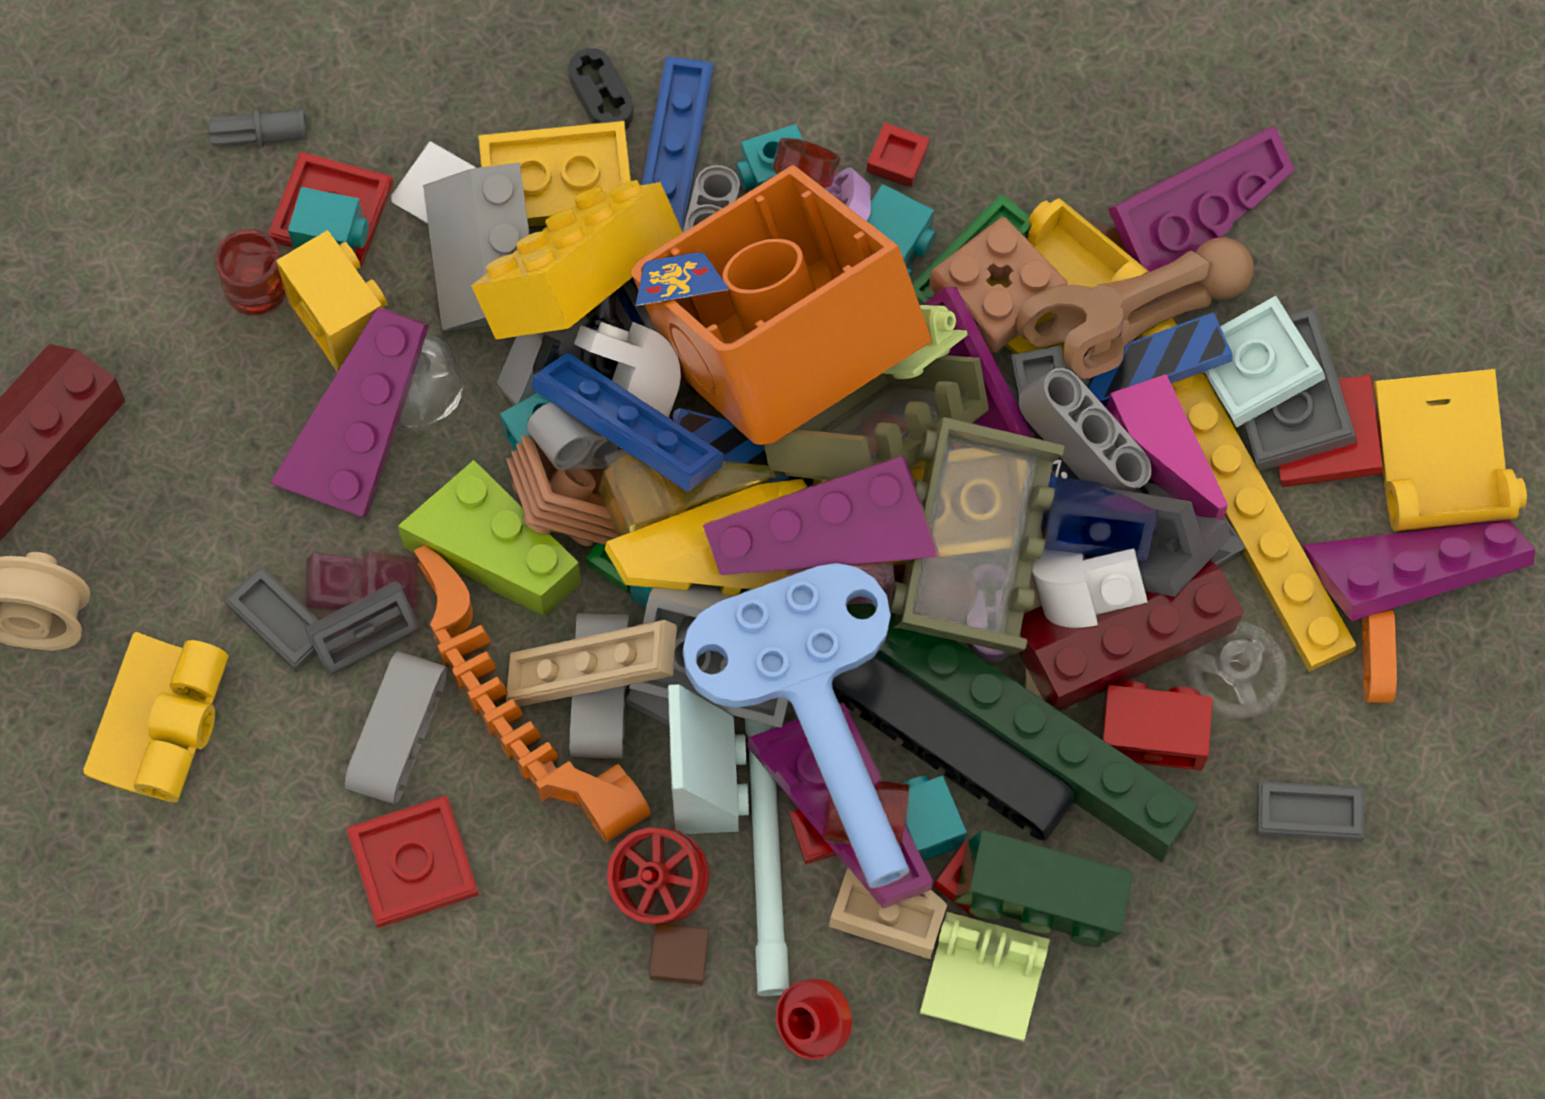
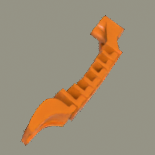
M426 545L415 549L414 553L420 561L417 565L437 596L436 611L430 626L434 632L433 638L437 643L440 659L444 666H449L453 679L459 691L463 689L467 694L469 704L474 713L479 712L490 736L495 735L498 738L504 754L508 759L513 758L524 780L530 779L535 785L537 795L543 802L550 797L580 805L600 837L606 843L651 816V810L642 793L619 764L594 777L575 769L570 761L556 769L554 763L557 762L559 756L550 742H546L532 752L529 751L528 747L541 739L540 732L534 723L529 721L513 730L511 725L521 720L523 713L514 699L497 708L495 707L494 703L506 698V694H508L500 677L497 676L482 685L478 682L496 671L495 662L489 652L485 651L466 662L464 658L489 647L491 644L490 637L483 625L468 630L473 620V607L466 585L455 570Z

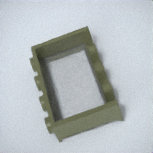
M945 355L924 367L922 374L910 379H896L893 377V374H880L778 441L764 445L771 478H776L785 472L786 476L831 480L903 454L910 468L920 461L919 450L926 429L932 430L933 426L943 417L973 423L989 411L980 358Z
M946 417L940 419L933 426L932 430H925L919 450V460L926 461L922 481L915 480L914 483L940 555L934 558L899 560L906 564L902 583L895 581L890 594L889 609L890 613L895 614L893 628H902L995 649L1010 655H1015L1025 650L1027 639L1020 638L1019 636L1023 615L1031 609L1035 596V590L1029 589L1033 564L1041 558L1044 550L1045 540L1039 538L1043 512L1051 507L1054 498V488L1048 487L1053 462L1063 456L1065 445Z

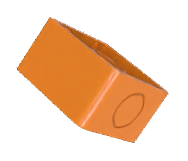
M791 165L640 259L633 266L631 272L639 290L644 263L651 260L698 252L704 253L729 290L644 305L656 332L666 338L674 348L680 364L681 377L748 439L759 445L778 441L932 342L899 246L794 165Z

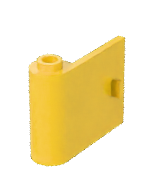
M1060 198L1051 203L1047 200L1043 201L1035 208L1028 219V224L1031 225L1027 240L1067 280L1068 285L1095 287L1098 284L1122 281L1149 273L1146 268ZM995 280L991 281L989 284L992 287L996 284H1001L1005 288L1007 287V284L1002 281ZM1048 312L1037 320L1035 326L1055 317L1054 313ZM1017 335L1004 345L1014 354L1061 346L1064 359V343L1037 347L1022 336Z
M1495 369L1374 381L1386 504L1393 531L1512 520L1518 517L1519 509L1526 507L1527 492L1524 480L1516 478L1513 470L1506 469Z

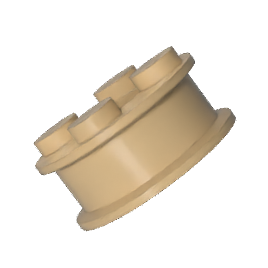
M30 552L26 557H0V643L13 647L49 651L62 650L74 646L79 642L82 634V627L77 620L78 611L83 609L89 602L90 589L88 585L75 573L57 565V560L46 553Z

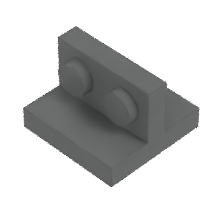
M1107 488L1096 499L1109 542L1094 558L1134 548L1146 592L1175 597L1231 538L1226 520L1195 515L1191 501Z

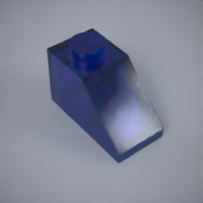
M1050 476L1048 487L1054 488V498L1051 507L1043 512L1040 527L1042 538L1045 540L1044 549L1104 556L1134 548L1137 561H1148L1157 518L1156 510L1100 482Z

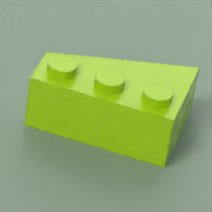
M474 460L398 525L403 548L414 553L415 549L426 545L440 555L458 575L461 573L487 586L489 590L544 617L582 583L579 562L550 534H540L529 528L523 518L525 515L523 507Z

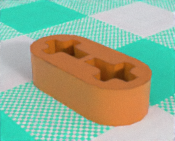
M1389 609L1362 618L1363 692L1366 703L1392 704L1396 695L1395 616L1393 609Z

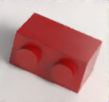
M1122 681L1117 686L1108 685L1103 700L1100 739L1137 764L1202 771L1209 755L1213 696L1200 695L1198 690L1189 687H1174L1169 689V692L1148 689L1146 684L1136 681Z

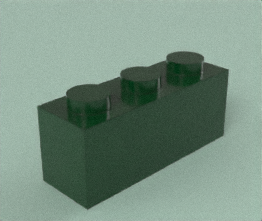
M981 830L967 841L955 902L970 906V912L979 917L999 919L1003 915L1021 920L1020 926L1029 931L1050 933L1053 929L1070 934V940L1076 944L1100 947L1102 943H1107L1122 933L1133 872Z

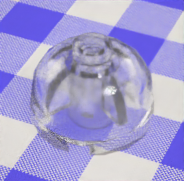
M430 333L426 335L397 425L398 430L419 432L437 427L445 423L452 416V411L458 406L459 401L462 400L464 394L462 366L451 346L437 335Z

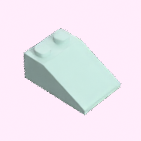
M668 685L675 830H679L684 834L739 832L738 816L749 815L747 784H737L736 765H746L745 734H735L734 716L681 685Z

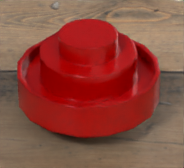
M812 978L794 983L783 991L777 1003L775 1019L779 1035L788 1049L798 1057L816 1060L834 1055L845 1046L851 1035L852 1015L849 1003L841 990L829 981Z

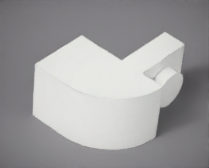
M600 322L598 330L581 325L574 344L589 352L618 361L612 381L669 418L680 386L681 371L677 354L666 338L656 331L635 322L632 323L629 332L604 322Z
M1079 540L1045 548L1041 558L1033 564L1032 572L1044 614L1049 621L1056 625L1069 628L1097 626V614L1148 603L1134 548L1085 560Z

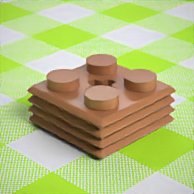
M1001 217L932 269L929 287L935 294L945 287H957L989 351L994 353L1019 335L1016 326L1017 317L1021 305L1027 299L1052 287L1068 285V282L1006 218ZM996 280L1006 283L1007 287L1005 288L1001 284H996L992 287L989 284L991 281Z
M522 435L523 443H516L518 450H512L513 458H506L513 478L512 487L519 495L525 512L523 518L527 526L540 534H549L553 531L568 535L574 541L584 546H592L594 543L606 546L607 541L620 537L618 532L625 531L623 524H630V521L609 470L556 469L534 438L530 435Z

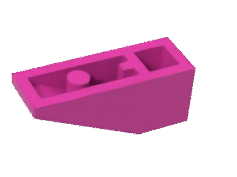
M1167 374L1110 393L1106 409L1148 456L1151 464L1150 479L1174 499L1191 501L1195 515L1223 520L1228 504Z

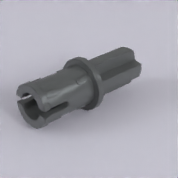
M260 108L254 109V114L212 117L208 123L209 138L214 146L257 143L260 148L264 147V142L296 139L307 140L304 108L261 113Z

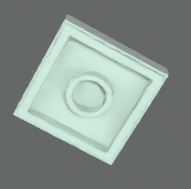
M1276 296L1220 326L1232 351L1233 361L1203 372L1236 428L1326 379L1322 368Z

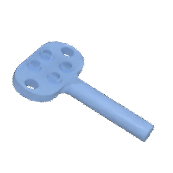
M834 563L816 566L725 599L700 612L687 629L683 646V660L686 675L697 692L715 704L739 708L757 705L775 698L786 699L792 703L870 888H876L902 878L909 872V868L834 694L832 680L839 674L857 668L875 656L885 642L891 614L887 595L875 578L858 567ZM860 596L868 598L875 605L876 612L868 619L854 618L846 608L849 600ZM715 651L724 656L727 666L720 673L711 675L701 671L696 661L704 652Z

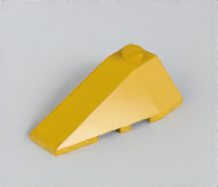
M803 479L758 484L609 540L606 543L605 551L625 585L687 591L692 587V584L721 586V592L725 595H739L741 588L756 589L811 568L720 575L703 525L706 522L808 487Z

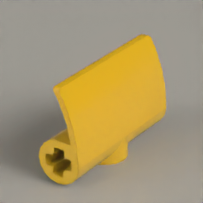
M134 632L84 766V774L88 778L119 789L168 802H178L196 750L205 748L210 739L215 722L213 702L229 655L222 649L201 641L187 640L183 648L139 632Z

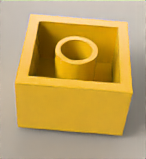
M327 230L279 258L276 262L289 304L338 373L376 309L383 308L388 304L375 281L371 279L365 283L357 270L361 268V265L348 243L343 242L338 245Z

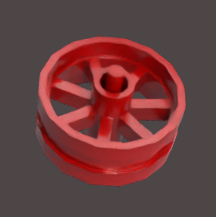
M649 827L632 832L618 843L609 859L607 882L612 899L624 914L638 922L668 924L685 919L699 908L708 892L710 870L705 853L693 838L679 830ZM651 837L653 862H649L634 849L645 839ZM664 837L675 840L683 847L666 863H664ZM688 857L690 858L693 870L692 879L679 876L678 869L676 868ZM628 859H631L640 867L638 876L625 879L626 863ZM676 884L691 888L680 907L671 890ZM642 885L646 888V891L637 907L629 897L627 888ZM658 890L669 914L659 916L648 914Z

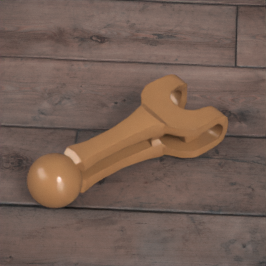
M1214 238L1202 244L1196 252L1190 250L1174 262L1144 275L1122 281L1098 284L1095 287L1079 285L1055 286L1027 299L1019 309L1016 325L1017 331L1020 336L1037 347L1064 343L1065 368L1080 378H1092L1118 367L1124 358V347L1155 325L1187 311L1209 307L1212 299L1226 301L1241 295L1252 281L1254 263L1249 251L1240 242L1231 238ZM1048 312L1054 313L1055 317L1035 326L1037 320L1042 315Z

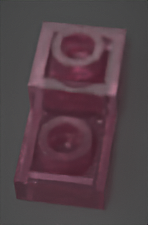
M369 551L362 559L312 553L306 559V607L339 610L397 581L410 607L415 608L417 606V558Z

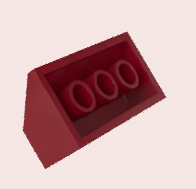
M48 344L0 397V541L125 403V398L116 378L78 350Z
M1209 560L1175 597L1146 592L1148 603L1097 614V626L1069 628L1056 625L1046 618L1042 606L1024 613L1019 637L1027 639L1025 650L1019 652L1043 700L1061 711L1107 690L1108 685H1117L1119 682L1130 680L1233 633L1242 619L1244 611L1221 569Z

